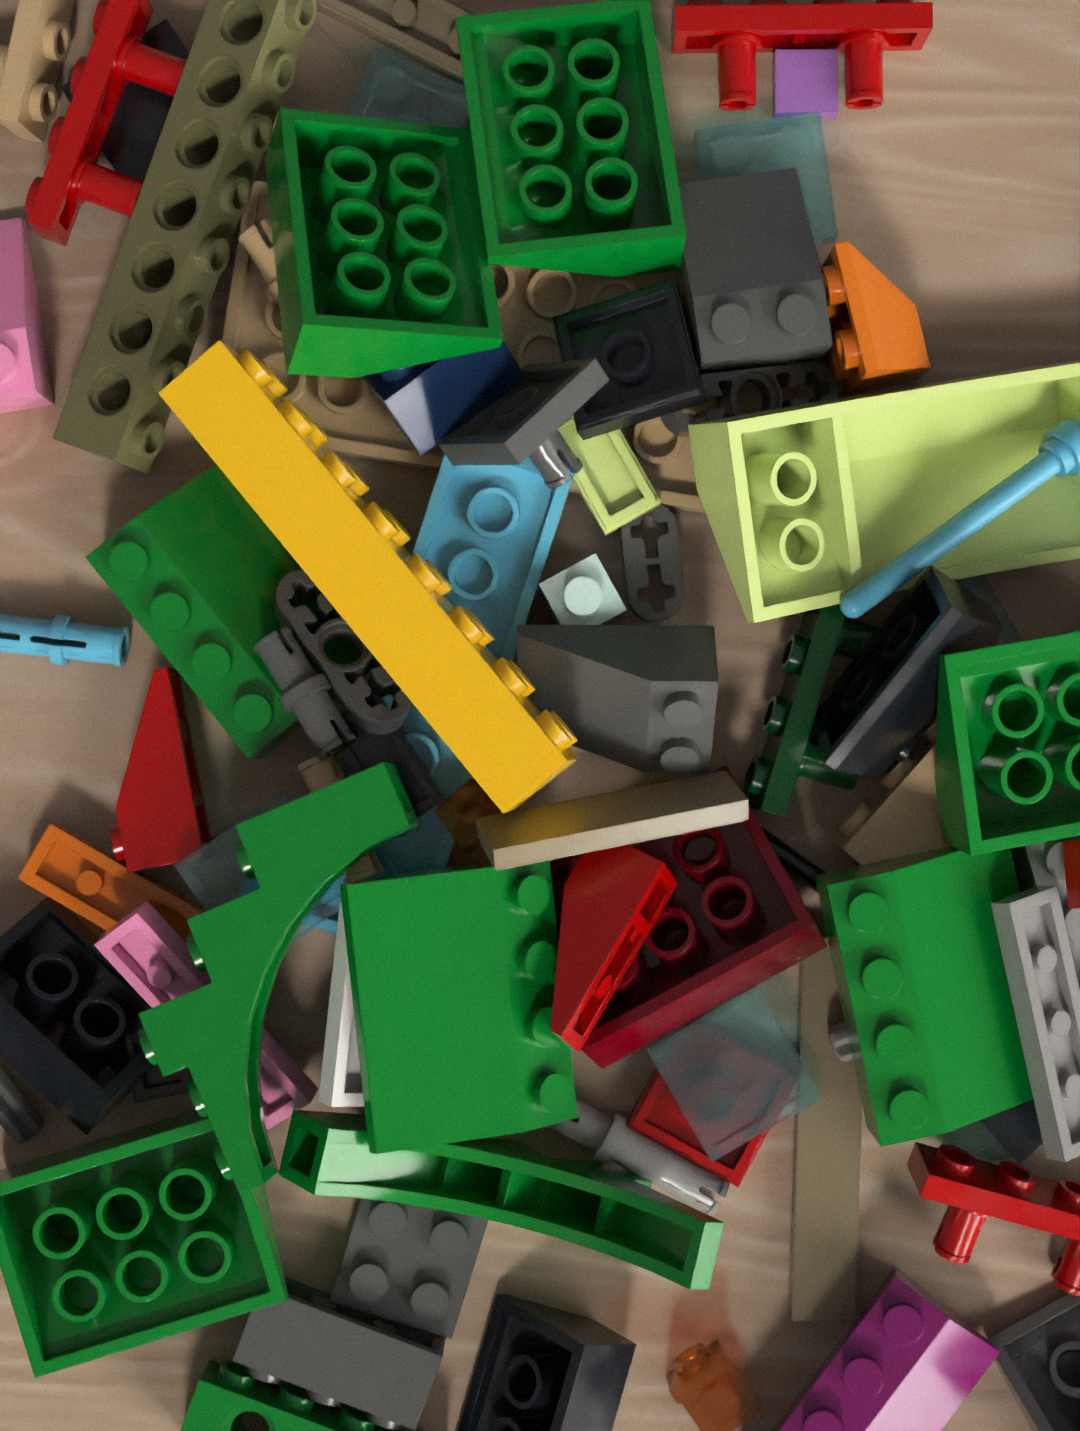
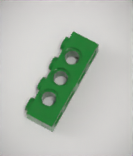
M212 1360L208 1362L198 1381L180 1430L248 1431L240 1423L238 1415L243 1412L253 1411L261 1414L266 1419L269 1425V1429L266 1431H400L383 1428L372 1423L365 1417V1411L344 1404L341 1408L320 1404L305 1394V1388L292 1383L283 1382L279 1386L257 1380L246 1373L245 1365L232 1360H223L221 1364ZM403 1427L401 1429V1431H424L419 1428L413 1430L407 1427Z

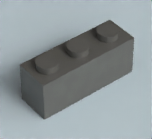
M285 1276L289 1296L287 1301L250 1312L232 1360L245 1365L244 1369L247 1374L266 1383L276 1384L284 1380L305 1388L304 1392L310 1399L323 1405L336 1407L342 1402L365 1411V1417L369 1421L383 1428L396 1430L402 1425L413 1430L416 1429L443 1357L446 1337L331 1302L332 1294Z

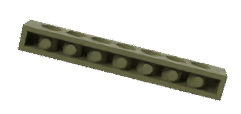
M208 0L52 439L149 474L154 457L163 446L164 429L172 410L158 392L187 368L197 337L205 328L208 319V306L218 278L227 267L232 239L241 214L245 212L250 203L252 183L263 153L269 148L273 134V125L284 94L293 83L295 63L305 35L315 21L318 0ZM152 332L150 339L146 343L149 334ZM129 392H130L129 398H128L127 402L125 403L126 397H127V395H128Z

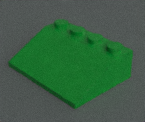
M609 0L457 16L456 29L488 264L610 277L680 270L687 234L650 0Z
M280 108L266 156L265 166L286 374L356 378L500 348L503 335L492 265L488 264L470 129Z
M216 464L134 517L85 558L248 759H261L301 726L294 712H285L279 702L283 694L261 657L256 654L253 648L260 640L274 631H277L278 635L281 636L279 631L282 627L277 622L274 614L277 587L284 576L290 572L302 570V568ZM297 594L294 595L292 606L296 608L305 605L315 616L317 599L312 598L305 601ZM318 619L316 621L314 634L322 626ZM334 639L324 646V651L328 658L338 664H351L361 657L358 647L346 639ZM329 689L327 692H328L329 696L331 697V699L333 700V699H335L336 697L334 696V694H333V693L330 691V689Z
M1080 630L939 654L935 784L944 843L973 856L1080 835Z
M949 846L815 875L867 1128L879 1145L883 1147L948 1133L1033 1100L991 907L992 902L1019 893L1011 848L970 856Z
M483 860L340 884L370 1153L381 1154L523 1133L578 1118L571 1050L568 1045L550 1030L559 945L550 860L499 871L494 870L490 860Z
M196 1110L0 1170V1268L35 1378L287 1301L289 1296L265 1184L239 1194L234 1180H226L215 1160L213 1145L218 1140L208 1116L203 1118Z

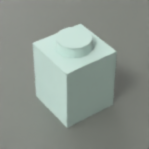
M596 553L539 583V592L557 625H607L624 616L627 611Z

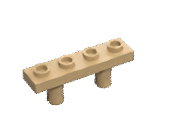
M19 0L10 44H0V123L22 140L44 143L48 123L56 115L58 105L56 85L61 62L67 58L71 47L69 25L75 0Z

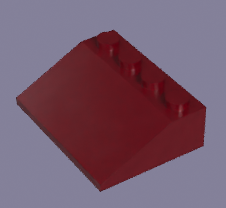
M724 765V766L720 767L719 769L713 771V772H716V771L725 770V771L727 772V774H728V775L732 778V780L735 782L733 776L731 775V773H730V771H729V769L727 768L726 765ZM750 807L749 820H744V822L629 844L664 862L678 882V885L581 1049L601 1069L828 947ZM573 856L550 861L558 941L564 885L568 880V868Z

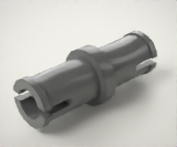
M284 627L279 631L281 636L278 635L277 631H274L260 640L253 649L261 657L282 692L283 696L279 702L285 712H294L318 752L317 756L321 761L331 757L330 752L333 755L340 753L357 740V737L351 732L327 691L331 688V685L324 674H316L294 638L292 629Z

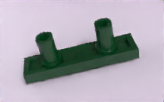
M840 604L805 611L798 635L791 634L785 644L781 656L780 669L786 671V676L780 696L773 695L770 698L763 716L762 731L768 733L761 757H753L745 776L744 792L750 794V808L785 818L795 782L799 776L850 791L855 788L859 780V774L837 771L825 764L818 741L812 740L810 734L835 654L854 659L879 629L873 625L848 618L842 613Z

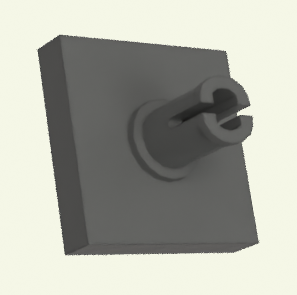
M596 358L525 365L521 369L526 377L524 381L453 431L439 444V447L453 466L520 465L529 457L543 477L547 488L553 489L564 485L573 478L568 469L571 473H578L583 464L574 455L558 431V428L609 381Z

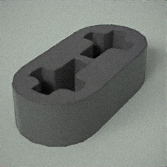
M662 504L643 514L652 515L655 525H665L666 534L659 536L656 540L657 558L646 559L643 539L638 537L632 538L631 529L639 527L642 516L620 528L627 601L630 610L636 617L647 623H661L669 620L680 610L685 596L678 525L672 512ZM658 567L661 586L665 588L672 587L673 598H668L663 602V611L660 612L652 611L649 601H639L638 591H642L648 586L647 568Z

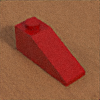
M174 668L154 669L115 808L118 822L111 823L110 837L115 857L118 861L125 860L128 873L214 855L180 674Z
M630 845L574 855L568 868V880L564 885L550 1030L566 1045L579 1053L678 885V882L664 862Z

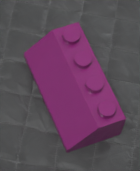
M895 1266L857 1316L855 1323L851 1324L771 1431H941L1001 1351Z

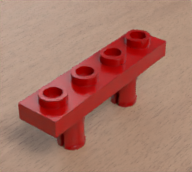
M100 0L93 18V33L96 36L88 57H80L74 67L70 82V91L74 95L65 118L62 116L58 117L50 131L48 152L51 156L43 178L38 176L33 180L26 197L25 211L29 214L26 222L44 239L66 246L80 207L85 201L128 217L132 216L144 181L98 165L97 161L125 86L131 81L174 97L187 62L186 59L142 44L154 11L149 0Z
M690 0L685 6H675L671 26V54H717L719 108L725 111H745L756 106V53L775 52V49H838V52L845 53L846 107L855 110L873 109L881 106L883 102V51L921 50L933 29V2L914 3V0H877L875 3H850V0H814L812 4H787L786 0H752L749 5H724L722 0Z
M915 1142L907 1166L919 1196L948 1205L932 1241V1245L935 1246L934 1250L941 1257L954 1263H968L987 1217H995L1067 1238L1050 1275L1054 1278L1053 1282L1060 1289L1080 1296V1181L1071 1178H1060L1059 1181L1034 1175L1027 1168L1010 1161H1001L997 1165L975 1159L965 1150L953 1145L942 1144L939 1148Z

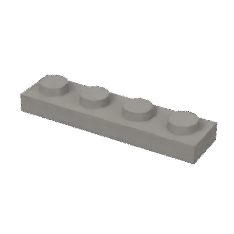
M1036 886L992 902L991 907L1046 1159L1067 1162L1080 1156V989L1057 886Z

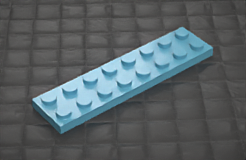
M444 454L412 556L418 553L424 561L429 559L453 588L444 595L454 608L461 605L466 611L470 609L494 637V640L486 645L497 660L504 657L507 661L511 659L514 662L517 652V624L526 625L573 478L560 487L549 489L529 457L520 465L453 466ZM568 469L572 477H574L575 473H571V471ZM389 694L386 697H382L390 710L394 697ZM411 703L407 718L401 728L441 789L446 800L417 818L419 825L375 848L380 864H383L385 871L365 880L447 867L475 781L473 776L413 703ZM344 763L342 771L345 778L352 776ZM343 876L334 882L302 924L336 935L339 904L342 902L340 884H344L343 880H345Z

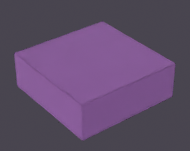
M775 49L773 55V119H836L839 112L838 49Z

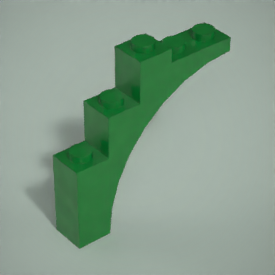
M382 762L235 825L241 841L234 844L238 862L248 879H257L260 889L187 919L192 932L186 938L190 956L200 972H208L212 983L138 1014L143 1025L139 1029V1040L142 1050L152 1065H159L163 1077L186 1067L189 1068L193 1078L188 1082L190 1098L198 1114L203 1118L208 1116L218 1140L213 1145L216 1163L226 1180H234L239 1194L265 1184L279 1172L264 1122L259 1073L264 1016L279 966L302 922L334 882L372 850L419 825L394 763Z
M293 1110L278 1173L313 1195L362 1198L421 1206L504 1223L552 1236L641 1267L689 1290H709L724 1222L651 1189V1180L629 1172L612 1162L605 1161L601 1163L599 1161L553 1159L516 1140L482 1138L381 1154L370 1153L365 1114Z

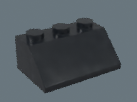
M930 565L819 702L814 726L824 763L837 771L880 778L892 763L902 762L915 746L917 732L932 714L937 716L939 654L999 643V633L1004 628L992 607Z
M47 896L0 937V1057L87 1136L153 1067L146 1058L140 1044L139 1029L143 1025L138 1015L151 1009V1007L94 946L99 938L62 904ZM114 981H116L122 1008L117 1001ZM126 1023L135 1053V1058L130 1063L123 1032Z
M497 1294L458 1431H612L636 1344L591 1318L508 1294Z

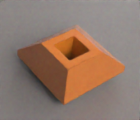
M848 241L834 244L821 266V271L824 279L833 345L826 353L828 368L834 374L835 382L842 381L845 396L847 397L920 379L931 366L916 305Z

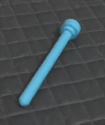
M1067 418L1044 435V443L1038 449L1039 455L845 594L840 602L842 613L849 618L860 617L1052 476L1063 477L1066 474L1071 476L1079 474L1080 422L1073 418Z

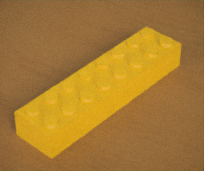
M218 340L158 394L501 812L507 813L519 809L579 759L570 749L578 739L555 711L549 712L545 709L541 713L528 698L536 688L511 659L507 661L504 657H501L497 660L489 651L486 645L494 640V637L470 609L466 611L461 605L455 608L451 605L444 595L453 588L429 559L424 561L418 553L411 556L403 545L411 537L398 520L387 509L382 510L376 502L372 501L370 504L366 502L362 495L370 487L346 459L341 460L331 449L327 453L323 450L321 446L329 438L316 421L304 409L301 411L289 398L285 401L280 398L288 391V388L264 360L259 361L247 347L238 354L221 340Z

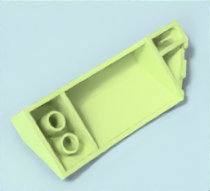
M1080 359L919 384L688 424L697 492L747 622L757 623L840 604L845 594L1039 455V446L1044 443V435L1067 418H1073L1080 422ZM1080 473L1075 476L1068 474L1063 477L1052 476L938 559L932 566L952 580L1080 559ZM925 570L894 592L911 589Z

